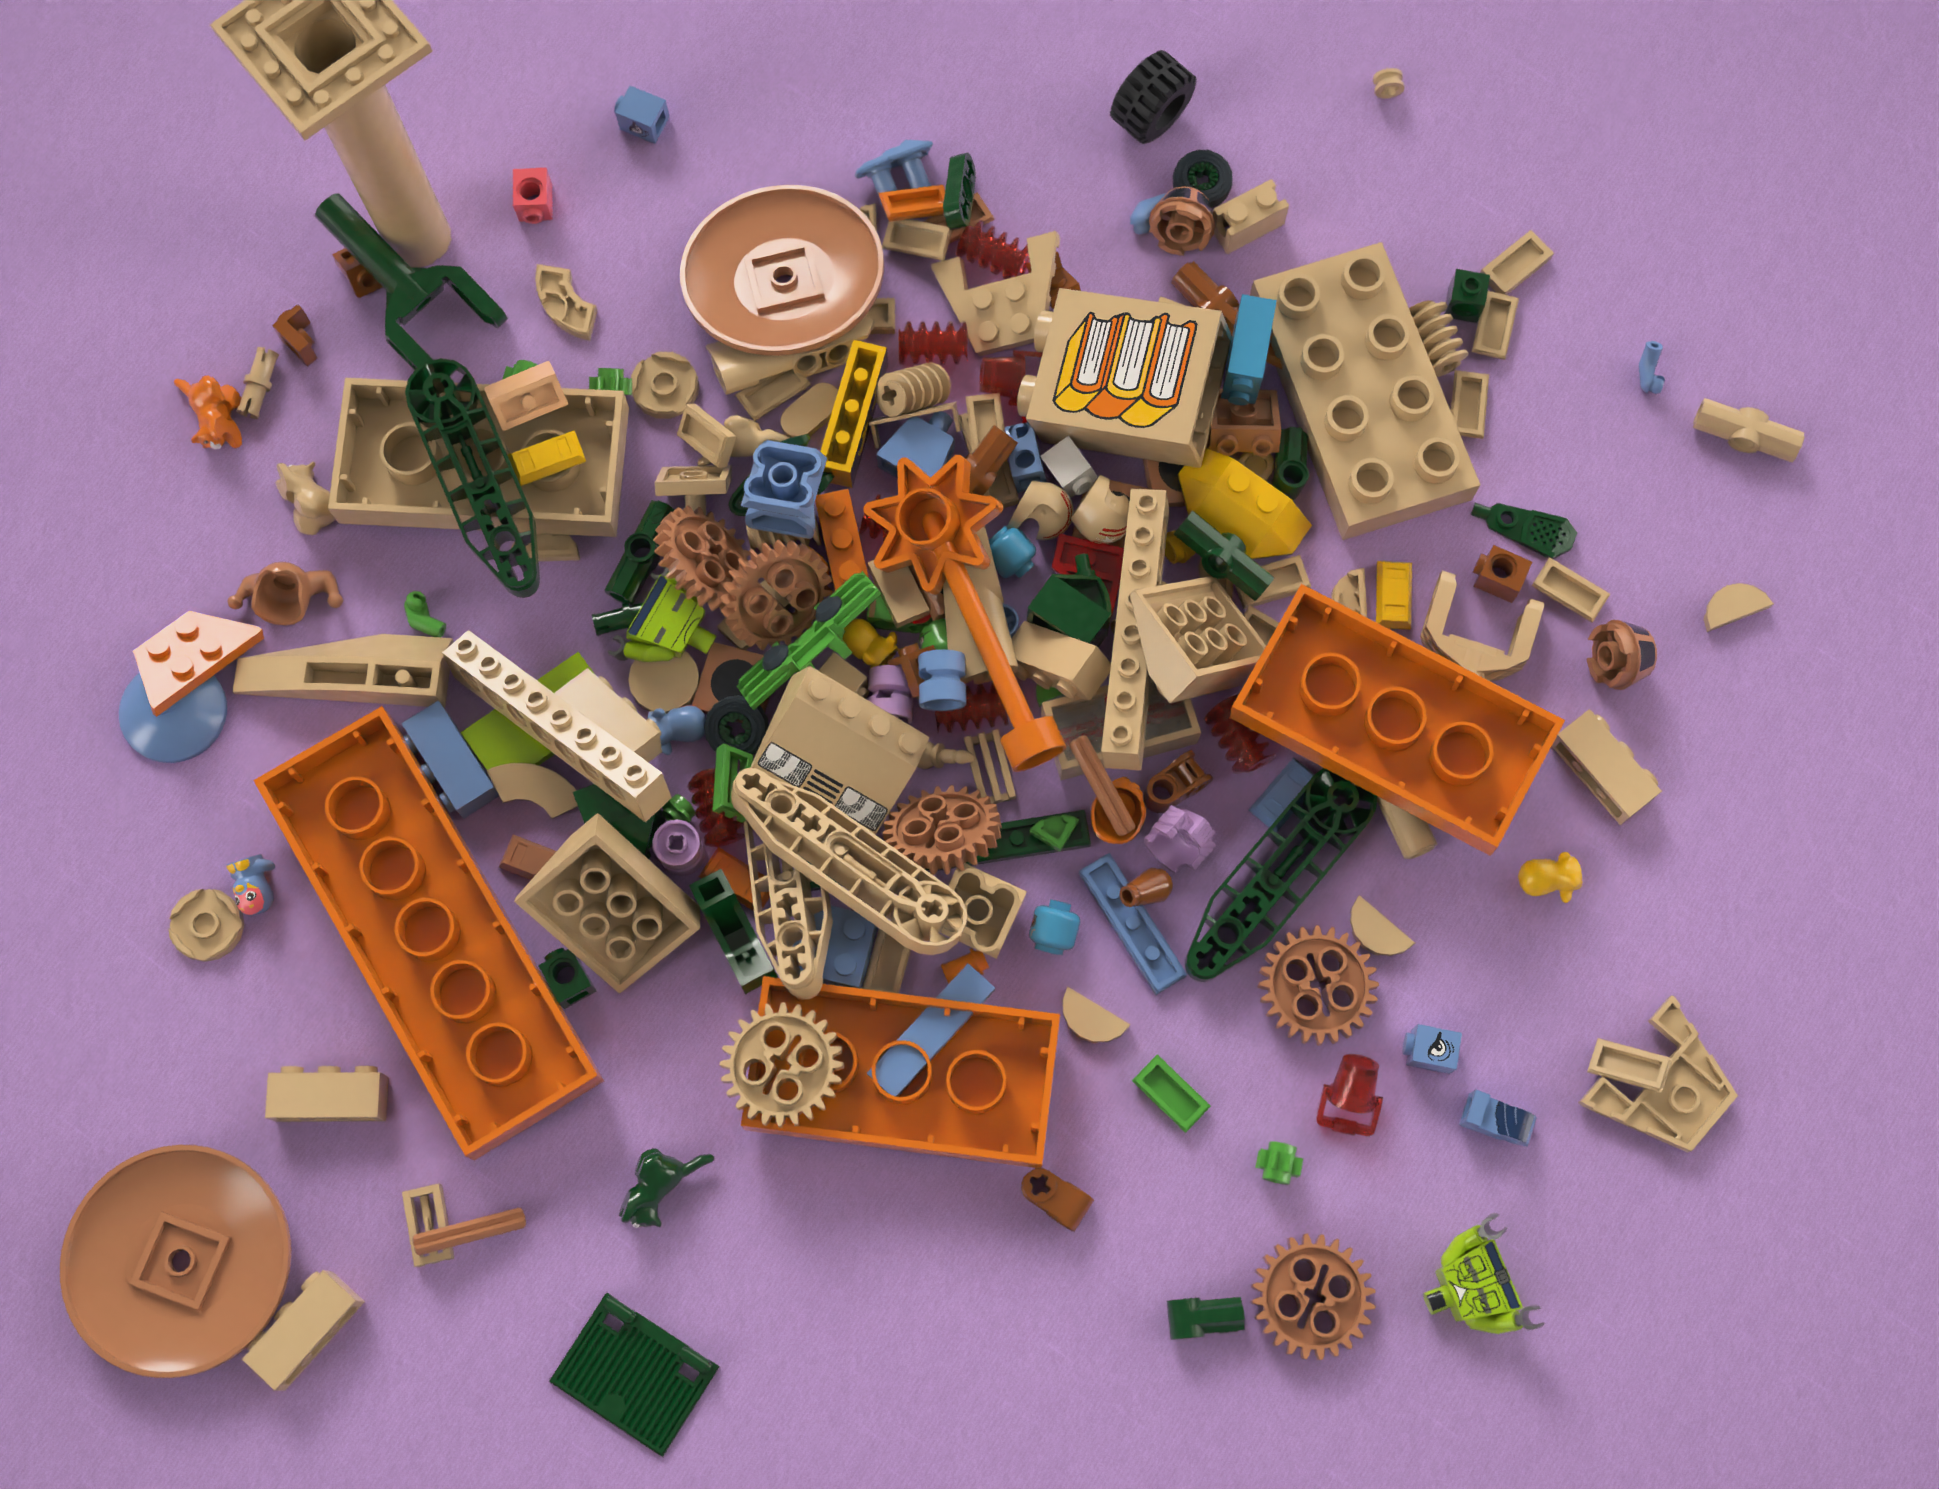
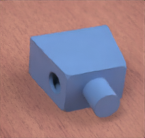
M944 411L934 412L929 422L917 416L910 417L876 454L878 468L898 479L897 463L899 459L906 457L932 477L953 456L955 450L954 438L946 433L953 423L952 417Z

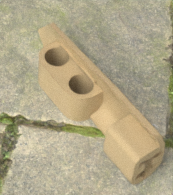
M864 316L854 328L833 342L814 350L792 355L768 356L751 354L729 347L719 341L707 344L705 347L711 355L715 375L724 393L728 395L758 385L760 379L793 369L796 375L806 377L847 363L853 339L858 341L867 339L875 322L873 318Z
M984 526L976 533L990 558V566L987 569H979L967 565L965 567L1015 674L1019 668L1002 605L1004 601ZM945 580L943 592L948 650L960 651L965 654L966 675L960 678V681L973 677L974 684L990 682L992 679L947 580Z

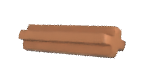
M1083 735L1072 740L1069 743V747L1115 832L1120 836L1128 834L1135 829V824L1088 737Z
M515 1208L422 1232L413 1236L414 1250L417 1255H423L519 1230L526 1226V1219L523 1209Z

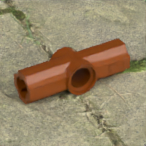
M1194 261L1191 263L1187 262L1172 278V285L1194 307L1222 311L1232 335L1239 308L1237 298L1226 286H1217Z
M995 425L991 427L972 454L969 453L965 457L971 464L970 494L984 495L998 475L996 472L1018 444V442Z

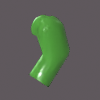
M418 591L410 592L404 603L409 625L413 629L432 637L442 638L446 630V623L430 617L426 597L423 593Z

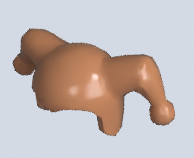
M281 561L269 564L259 573L244 577L236 594L230 596L227 601L229 607L236 610L243 606L244 599L253 595L251 608L257 616L272 624L285 626L302 620L311 597L316 594L327 593L329 595L327 602L332 608L341 607L343 598L339 594L337 580L332 572L327 570L304 572L303 569L295 564Z

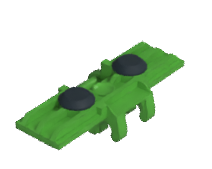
M863 571L852 575L831 596L825 598L814 607L816 610V621L799 638L788 646L780 645L776 641L765 653L764 657L739 679L737 687L753 710L762 704L794 673L808 666L815 669L811 661L826 647L838 653L844 660L853 653L843 641V635L846 632L844 628L882 594Z

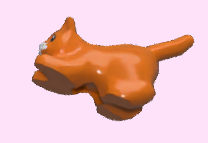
M209 375L202 376L199 382L191 385L186 380H174V385L188 397L189 404L198 417L199 430L192 437L191 442L200 443L203 445V448L220 449L225 442L233 448H239L242 445L241 432L231 418V411L239 407L242 398L239 392L228 384L220 387L219 382Z

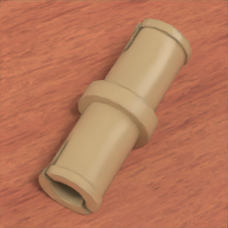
M257 347V353L250 374L245 375L243 381L246 386L236 411L245 417L248 416V413L251 414V419L259 418L265 393L270 392L272 386L270 378L279 356L278 353L270 349L266 353L264 347Z

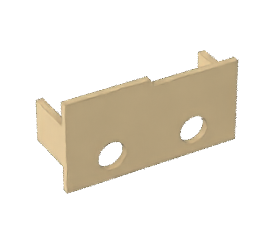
M957 401L927 407L897 417L882 416L873 418L869 422V426L872 429L875 448L881 446L877 424L952 409L956 431H961Z

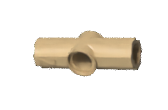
M1704 398L1693 421V428L1728 440L1729 446L1735 450L1744 453L1760 451L1789 462H1793L1796 459L1805 438L1804 432L1768 420V415L1759 409L1744 407L1738 410Z

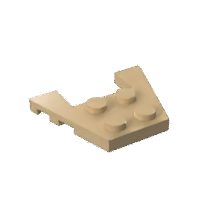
M1056 231L1026 238L1032 272L968 289L964 260L961 257L931 264L939 284L975 352L979 356L1034 343V332L1038 316L1041 311H1049L1051 297L1049 293L1051 280L1055 276L1056 263L1054 261L1056 248L1060 244V236Z
M1671 995L1648 1020L1653 1027L1677 1046V1049L1670 1056L1672 1061L1662 1093L1643 1088L1635 1099L1631 1101L1602 1076L1578 1103L1582 1107L1688 1153L1697 1146L1738 1095L1713 1055H1709L1698 1038L1699 1033L1692 1022L1689 1023L1682 1013L1678 1000Z

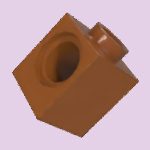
M1493 545L1488 555L1481 553L1472 573L1478 576L1473 587L1513 603L1523 586L1533 562ZM1492 568H1501L1505 571L1507 578L1497 577L1493 573Z

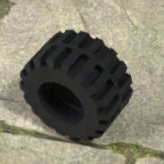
M1165 50L1157 51L1139 63L1124 80L1114 97L1110 116L1141 144L1149 143L1165 133L1183 113L1193 96L1197 78Z

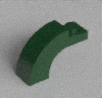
M722 869L690 884L689 887L744 993L747 994L762 986L763 976L777 978L778 976Z

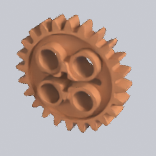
M689 505L683 510L678 507L673 512H670L655 529L658 535L653 541L660 546L654 551L656 554L664 557L659 562V566L669 569L670 572L666 575L667 579L675 578L677 580L676 590L682 588L687 590L686 598L688 600L695 596L700 607L707 602L711 611L718 607L723 609L725 605L720 600V597L729 593L722 585L726 582H733L734 578L730 575L729 571H739L742 567L738 559L741 558L748 562L747 558L750 556V552L742 549L741 546L745 541L744 539H736L734 537L736 531L734 528L729 530L725 528V520L723 518L717 522L713 512L710 511L705 516L701 507H698L695 511Z
M776 540L774 549L763 543L762 553L757 554L753 549L749 550L751 559L748 562L741 558L738 559L742 568L739 571H729L734 580L733 582L723 583L722 586L729 594L720 597V600L725 605L721 609V613L727 619L725 621L726 625L740 641L744 640L749 647L756 644L760 650H764L767 644L772 647L776 641L778 643L783 641L788 646L791 644V637L796 636L799 638L802 635V631L805 628H810L812 626L811 622L816 619L814 607L824 600L823 597L833 594V591L827 586V584L832 582V578L826 573L829 568L814 550L811 551L803 543L798 546L793 540H790L786 546L780 540ZM764 578L796 609L795 612L790 613L758 582V579Z
M950 785L945 792H942L940 787L936 786L932 794L921 790L920 798L909 795V804L898 803V812H889L890 820L884 821V841L923 869H929L930 874L933 876L938 869H943L944 873L948 875L951 867L956 866L960 871H964V863L966 862L977 865L976 856L988 857V848H996V839L1001 838L1000 828H1002L997 805L991 804L989 796L981 798L979 790L969 795L968 787L966 786L959 792H955L954 785Z
M1319 925L1314 927L1312 935H1309L1307 930L1301 927L1298 931L1299 939H1296L1294 935L1288 932L1285 935L1287 946L1276 941L1273 947L1278 955L1266 954L1264 959L1272 966L1261 967L1259 970L1260 974L1268 977V980L1261 981L1258 984V988L1268 990V994L1260 999V1003H1271L1272 1007L1266 1013V1016L1278 1015L1280 1019L1275 1028L1279 1029L1287 1024L1290 1027L1288 1038L1294 1036L1298 1031L1302 1033V1044H1305L1311 1035L1315 1036L1317 1046L1323 1044L1326 1035L1332 1044H1336L1339 1031L1348 1039L1352 1036L1350 1025L1359 1030L1364 1026L1359 1015L1367 1018L1372 1015L1373 1012L1365 1004H1375L1378 1000L1369 991L1376 989L1379 983L1368 978L1377 969L1376 967H1365L1364 963L1369 959V953L1361 956L1356 953L1361 945L1360 942H1356L1352 946L1346 944L1348 933L1343 934L1340 939L1335 938L1334 927H1331L1326 935H1322ZM1308 954L1313 956L1317 981L1319 983L1325 982L1326 987L1321 991V995L1330 1012L1328 1017L1323 1014L1319 989L1311 988L1310 986L1315 979V975L1306 956ZM1322 956H1334L1339 962V969L1337 971L1325 969L1322 965ZM1290 964L1299 965L1304 971V979L1300 981L1292 980L1286 973V967ZM1333 991H1345L1350 998L1349 1006H1338L1333 1001ZM1307 999L1312 1002L1315 1007L1314 1015H1302L1297 1009V1001Z
M1307 1233L1302 1235L1301 1245H1298L1296 1240L1290 1237L1287 1239L1289 1250L1286 1251L1279 1244L1275 1245L1274 1250L1278 1257L1275 1259L1267 1254L1264 1255L1263 1259L1269 1266L1268 1269L1257 1268L1255 1270V1273L1263 1278L1262 1283L1251 1284V1288L1261 1292V1297L1251 1300V1304L1262 1306L1263 1311L1259 1312L1254 1318L1255 1320H1267L1268 1324L1264 1327L1262 1333L1267 1334L1274 1331L1277 1334L1273 1341L1274 1346H1278L1284 1341L1288 1342L1286 1354L1291 1355L1299 1347L1301 1359H1307L1310 1351L1314 1350L1317 1360H1323L1325 1348L1328 1349L1333 1357L1339 1356L1337 1344L1340 1343L1347 1350L1353 1348L1349 1336L1352 1335L1361 1339L1364 1335L1358 1328V1325H1371L1370 1319L1364 1316L1363 1313L1364 1310L1375 1309V1305L1366 1301V1296L1375 1293V1289L1364 1287L1363 1282L1367 1281L1372 1275L1371 1273H1359L1358 1269L1362 1266L1363 1259L1354 1262L1349 1260L1353 1251L1351 1247L1342 1253L1338 1251L1339 1239H1334L1329 1246H1325L1324 1234H1320L1315 1244H1312L1311 1238ZM1298 1260L1306 1261L1312 1268V1275L1306 1282L1300 1281L1294 1275V1265ZM1322 1265H1326L1328 1271L1317 1290V1296L1322 1298L1321 1303L1318 1302L1311 1305L1306 1323L1300 1329L1298 1322L1309 1302V1298L1304 1295V1292L1314 1289ZM1334 1276L1342 1278L1346 1283V1294L1342 1298L1334 1297L1329 1291V1281ZM1284 1295L1293 1297L1297 1302V1311L1292 1317L1284 1316L1279 1310V1300ZM1320 1311L1327 1313L1332 1319V1327L1326 1334L1320 1333L1314 1326V1317Z

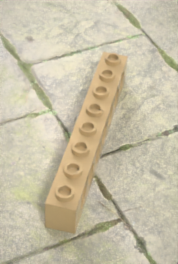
M1131 489L1101 747L1105 768L1142 770L1151 677L1148 673L1130 594L1137 589L1162 584L1169 518L1166 490Z
M471 631L465 632L442 652L456 680L644 822L649 820L672 798L661 771Z

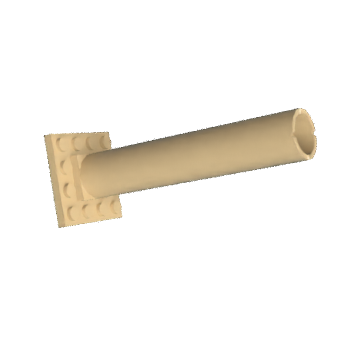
M244 0L210 24L217 37L304 141L325 128L379 235L410 267L428 266L447 252L451 242V228L385 85L433 51L429 42L393 0Z

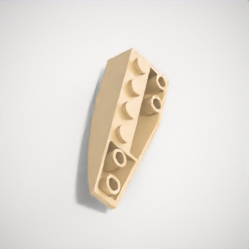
M378 634L238 658L232 692L240 695L428 707L439 700L445 708L450 668L442 652L453 644L454 640L453 638Z

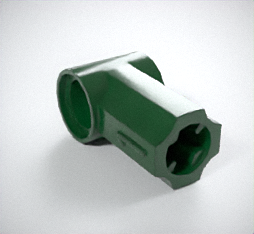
M1297 427L1281 429L1279 453H1275L1274 477L1271 481L1272 486L1291 498L1292 501L1300 495L1309 478V470L1306 466L1308 436L1302 428ZM1284 477L1291 478L1295 484L1288 483Z
M1241 1297L1211 1300L1187 1298L1166 1301L1171 1340L1205 1337L1204 1334L1228 1333L1245 1330L1244 1308Z

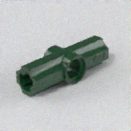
M651 500L635 533L626 539L624 545L625 552L604 590L607 595L623 604L629 602V605H633L650 572L659 565L660 555L656 554L654 550L660 545L654 542L653 539L658 535L655 529L661 524L660 522L670 512L675 510L669 504L659 500ZM640 548L650 549L649 554L645 557L638 558L634 556L635 552Z
M1193 510L1174 532L1177 538L1202 557V566L1209 575L1217 579L1227 578L1254 601L1262 595L1274 580L1270 573L1245 554L1246 546L1238 536L1232 533L1221 534Z

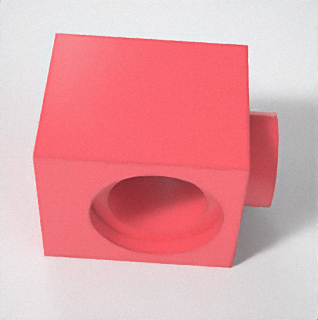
M547 167L513 169V207L519 222L525 221L536 224L543 220H553L552 182ZM532 195H539L534 200H527Z

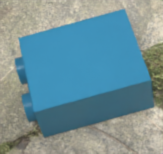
M1244 294L1241 296L1221 398L1228 399L1232 404L1243 406L1249 403L1255 404L1264 376L1277 300Z

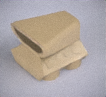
M964 863V871L956 868L948 885L962 898L967 910V923L959 942L997 959L1027 891ZM948 905L947 917L956 914L955 909ZM945 921L941 933L951 938L958 932Z

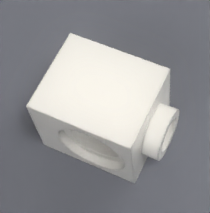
M1069 436L1040 456L1062 488L1067 492L1070 499L1075 495L1087 492L1098 478Z

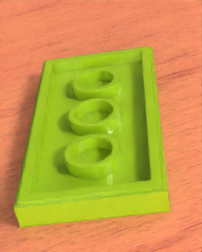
M577 652L537 679V681L555 693L587 668L592 673L594 672L581 654ZM496 709L460 732L487 770L510 763L541 765L555 755Z

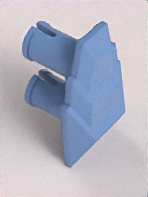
M904 140L899 146L886 150L880 157L865 162L856 170L854 176L858 179L865 176L872 178L878 196L882 192L897 191L890 170L898 166L903 167L911 189L932 186L921 159L928 155L933 142Z

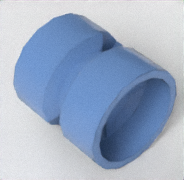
M944 649L921 653L918 656L919 677L924 682L919 685L920 707L933 711H949L965 707L967 705L966 684L960 681V678L966 675L965 654L960 651Z

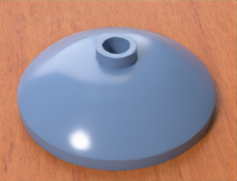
M138 673L126 687L119 706L120 728L130 746L144 757L162 763L182 762L203 753L220 735L227 716L226 695L222 685L214 675L156 717L152 713L141 675Z

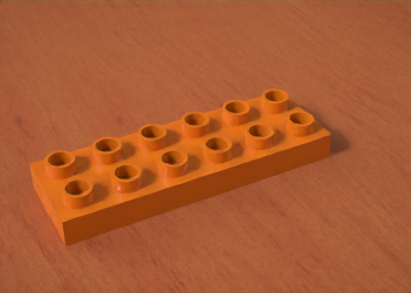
M383 706L253 780L465 1157L475 1161L604 1082L600 1072L562 1007L558 1004L548 983L429 779L423 772L415 755L407 745L401 731Z

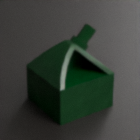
M1083 553L1075 556L1077 567L1075 575L1052 574L1027 607V622L1099 648L1108 636L1111 602L1102 579L1096 576L1095 570H1091L1089 555Z
M595 784L573 792L584 824L597 813L600 814L648 859L650 858L649 850L653 845L654 834L662 824L666 823L661 808L649 820L644 822Z

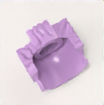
M1171 805L1165 814L1160 817L1159 821L1153 825L1150 834L1144 840V844L1153 856L1170 871L1176 873L1178 868L1185 865L1196 870L1201 862L1205 860L1204 857H1208L1209 853L1216 847L1211 839L1216 832L1204 817L1181 806L1176 808Z

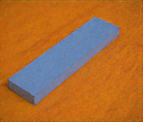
M1110 853L1078 872L1155 995L1187 977V973L1143 905L1126 907L1122 903L1119 892L1129 882Z
M967 963L936 998L983 1004L996 989ZM927 1007L897 1041H910L917 1044L927 1053L931 1061L969 1020L973 1012L951 1010L950 1017L944 1016L945 1009ZM893 1046L877 1061L876 1079L885 1092L898 1097L927 1066V1062L924 1056L911 1046ZM871 1068V1069L867 1072V1075L872 1079V1071H871L872 1068Z

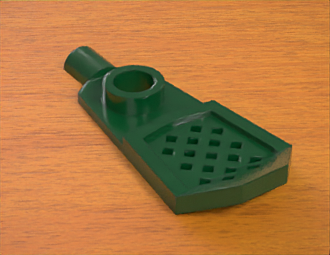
M1476 502L1471 512L1472 516L1486 520L1489 529L1548 559L1549 557L1554 559L1570 551L1577 536V531L1567 518L1544 512L1525 510L1501 503H1496L1490 508ZM1501 515H1509L1512 518V523H1504L1501 520Z

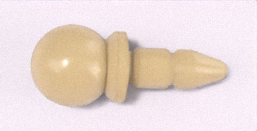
M928 741L917 767L929 769L933 766L942 768L944 763L955 764L957 762L958 764H965L975 761L976 755L965 750L945 749L942 743L934 745Z

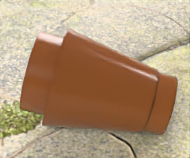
M1148 868L1120 889V899L1126 907L1164 902L1172 892V879L1163 869Z

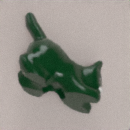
M655 1148L643 1152L635 1168L638 1183L635 1187L629 1189L619 1212L621 1221L624 1223L630 1221L635 1228L650 1227L652 1225L661 1227L662 1223L658 1217V1204L680 1183L683 1177L713 1162L714 1156L711 1154L699 1155L687 1163H682L674 1157L662 1154Z

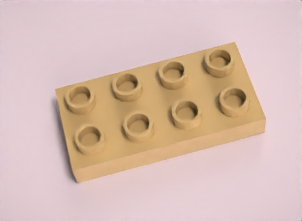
M1382 242L1254 280L1250 296L1277 300L1270 342L1276 358H1279L1283 369L1275 368L1298 427L1307 433V450L1342 540L1473 500L1480 487V482Z
M345 378L328 510L339 524L460 529L407 405L405 390L408 381ZM477 384L507 455L575 430L587 462L521 486L536 521V533L617 537L629 406L624 391L562 388L568 405L503 431L484 389L490 384ZM459 391L462 401H470L471 393ZM445 392L441 393L440 397L444 396ZM480 400L478 401L477 408L482 407ZM487 418L474 425L480 441L495 437ZM421 424L423 431L428 429V427ZM471 437L465 442L467 446L471 447L483 477L487 476L486 469ZM443 438L428 441L436 461L449 454ZM460 443L454 444V449L470 483L473 479L466 460L460 451L462 446ZM500 447L487 454L493 472L508 468ZM455 468L441 471L449 492L462 485ZM513 478L499 485L506 502L521 498ZM468 498L454 502L462 523L475 516ZM525 508L513 515L519 532L530 531L529 514ZM496 512L490 514L495 527L502 525Z

